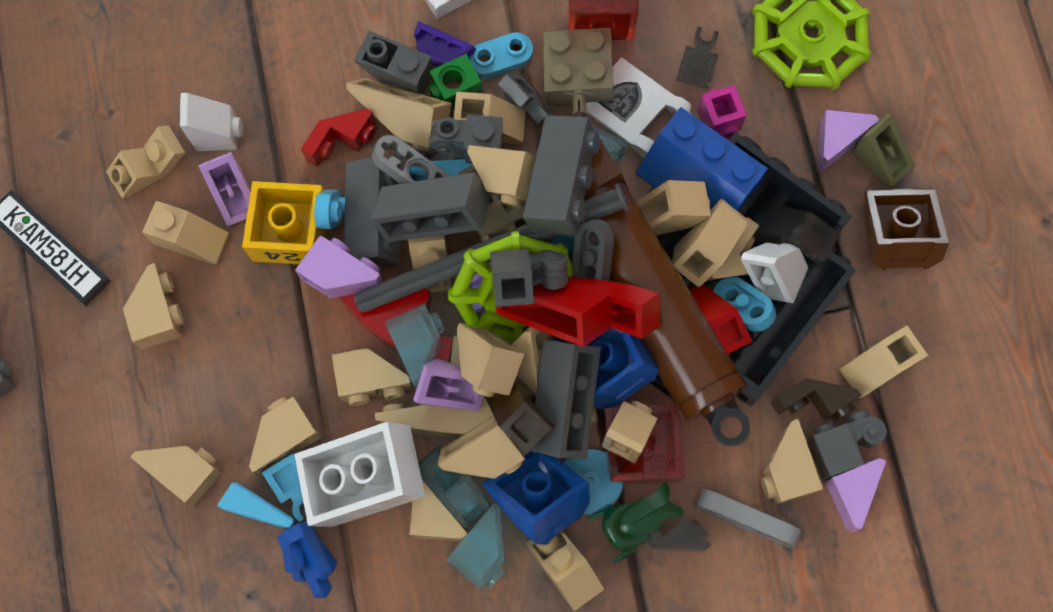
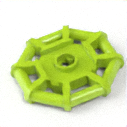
M765 0L761 4H756L753 8L754 48L752 53L755 58H760L785 82V87L808 86L829 87L831 90L837 89L848 75L863 62H868L872 55V52L869 50L868 18L871 14L868 8H862L855 0H834L847 12L845 15L830 2L831 0H791L792 4L783 12L776 8L785 0ZM768 22L777 24L776 38L768 40ZM849 25H855V41L847 40L846 27ZM807 26L809 29L818 28V37H808L805 34L806 30L804 27ZM781 49L794 61L791 69L773 52ZM841 51L850 55L837 68L835 67L832 59ZM802 65L806 68L822 66L823 73H799Z
M511 231L510 236L475 250L470 248L463 254L465 260L453 287L448 290V300L455 304L467 325L488 329L509 344H513L529 327L523 329L526 325L496 314L491 265L487 262L491 259L490 252L528 248V252L531 254L539 253L543 250L560 252L567 256L568 277H572V263L567 255L568 249L563 244L553 245L519 235V231ZM477 272L483 277L479 288H469L473 276ZM480 303L482 307L484 306L486 312L482 315H477L471 304ZM493 323H497V324H500V325H504V326L511 327V328H513V330H512V329L505 328V327H501V326L494 325Z

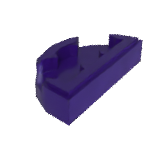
M420 21L417 23L414 32L417 49L431 56L433 67H439L465 54L470 59L476 51L473 45Z

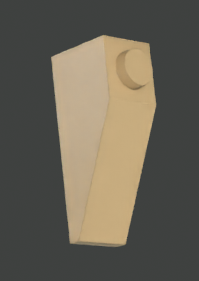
M368 78L349 81L346 84V89L363 106L372 111L373 115L396 137L412 143L411 147L417 150H432L430 147L431 132L433 131L432 121L450 117L452 104L450 102Z

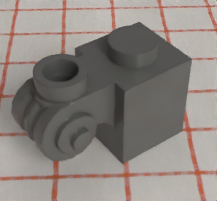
M467 115V120H454L453 118L445 117L432 121L433 131L431 132L430 147L443 154H448L454 151L455 148L464 150L466 163L473 164L467 153L469 145L502 149L503 117Z
M528 248L490 252L495 307L534 304L533 287L538 284H542L544 288L550 290L559 289L568 284V259L563 253L543 250L539 253L529 254Z
M865 409L847 416L849 423L836 427L835 422L832 421L814 428L816 435L809 438L807 444L823 481L864 465L857 442L866 448L873 447L882 442L887 433L886 426L882 420L871 416L868 410Z

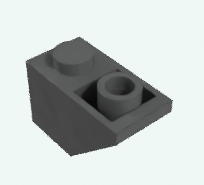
M371 31L368 32L354 59L356 64L381 83L422 95L431 80L430 70H433L431 56Z

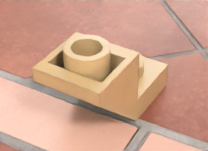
M169 125L158 126L143 148L120 151L106 172L122 199L129 198L170 174L186 152Z

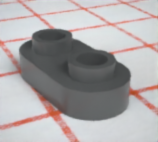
M593 219L578 226L574 241L572 277L610 280L614 236L606 222L600 219Z

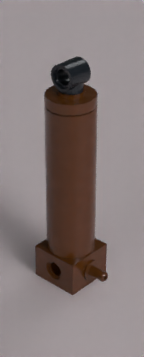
M600 139L599 151L597 154H593L591 163L593 171L592 184L590 188H586L584 201L615 189V184L619 183L630 209L627 212L622 209L599 218L609 225L614 236L609 281L633 285L660 293V326L643 339L640 338L659 369V377L675 404L679 407L678 409L685 421L693 420L702 415L710 424L714 437L721 444L727 447L740 446L747 441L750 435V423L747 416L735 402L736 398L734 396L745 389L747 384L742 375L738 373V369L635 202L621 171ZM736 418L742 423V431L737 437L727 438L722 434L721 425L725 419Z

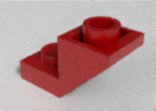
M363 109L319 120L301 148L305 160L318 167L323 159H328L335 148V140L359 152L363 144H369L376 133L377 127L375 126L373 112Z
M703 284L690 290L728 354L752 342L736 307Z

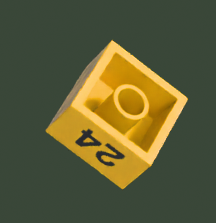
M252 181L242 248L252 262L300 264L321 235L325 238L326 229H317L314 218L316 196L324 191L322 185Z

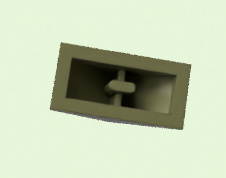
M888 113L862 137L852 153L886 186L891 188L915 166L893 115Z

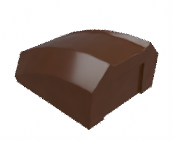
M935 189L865 190L867 232L871 258L875 265L883 271L888 268H924L926 270L943 261L949 240Z

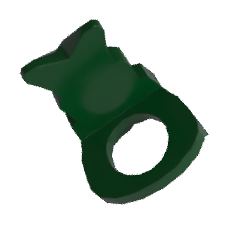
M667 483L660 484L657 490L647 498L640 497L630 505L626 502L616 507L608 503L587 516L589 521L604 516L602 520L604 534L615 549L622 550V553L612 561L614 565L637 552V547L647 539V534L659 529L663 521L681 517L684 514L681 507L670 502V488Z

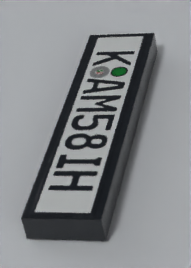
M12 190L0 200V228L85 306L111 282Z

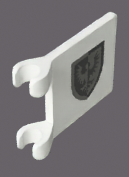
M622 57L613 66L614 101L586 102L587 114L630 145L643 159L654 141L641 134L664 108L672 116L680 107L691 114V104L688 101L673 95Z

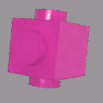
M735 85L722 89H713L703 94L697 109L700 120L727 140L735 132L739 134L747 116Z

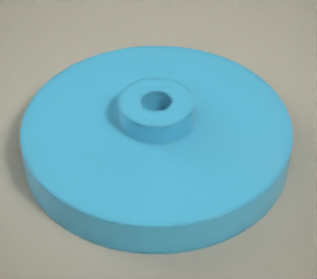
M588 449L587 459L567 458L564 461L565 465L589 483L590 503L584 512L585 515L592 514L608 503L612 506L615 504L622 491L623 478L618 464L611 456L600 450Z

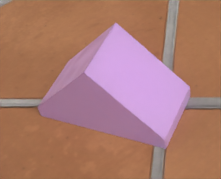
M826 110L819 122L817 169L822 172L858 144L862 137L880 119L872 114Z
M232 152L198 165L227 227L246 219L251 190Z
M437 358L424 365L414 401L421 404L479 412L483 395L472 390L473 385L461 376L460 366Z
M876 459L825 482L846 530L853 533L862 530L886 464L885 460Z

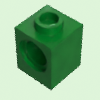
M467 54L430 70L432 84L428 85V90L431 97L452 103L451 110L455 109L456 92L482 93V82ZM450 81H458L461 83V85L455 89H450L445 86Z

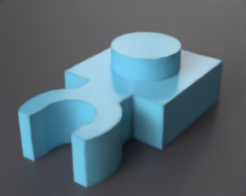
M292 453L262 472L281 504L288 499L292 500L293 515L301 522L306 519L301 512V505L304 502L295 453Z

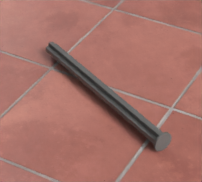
M619 183L615 184V189L584 201L586 212L582 223L599 219L622 209L625 212L630 211ZM528 224L511 230L519 231V235L540 241L558 235L534 233ZM511 231L359 291L354 295L358 310L366 312L459 274L465 260L463 254L468 249L475 250L510 236Z

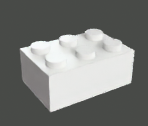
M387 421L294 454L308 526L335 527L426 497L410 425Z

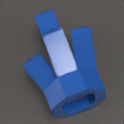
M307 521L298 523L283 531L277 537L283 551L285 572L292 573L294 581L302 583L307 581L314 598H326L332 590L328 577L333 573L337 562L318 537L314 526H308Z

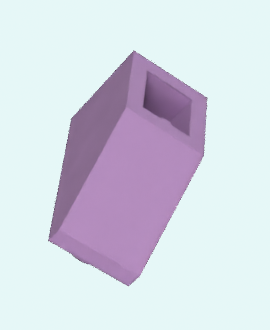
M321 235L295 269L302 281L330 299L355 294L383 282L381 275L378 273L380 268L375 263L365 257H362L359 261L349 254L351 249L336 238L329 241Z

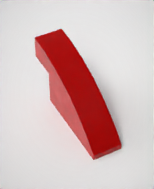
M568 277L569 281L566 286L554 290L546 289L542 284H538L533 287L534 304L496 307V314L582 347L595 340L610 328L643 339L660 326V293L633 285L592 278Z
M421 289L366 312L358 310L354 301L355 294L339 297L347 310L368 332L402 356L422 365L437 358L451 362L453 339L424 332L432 302L430 290Z

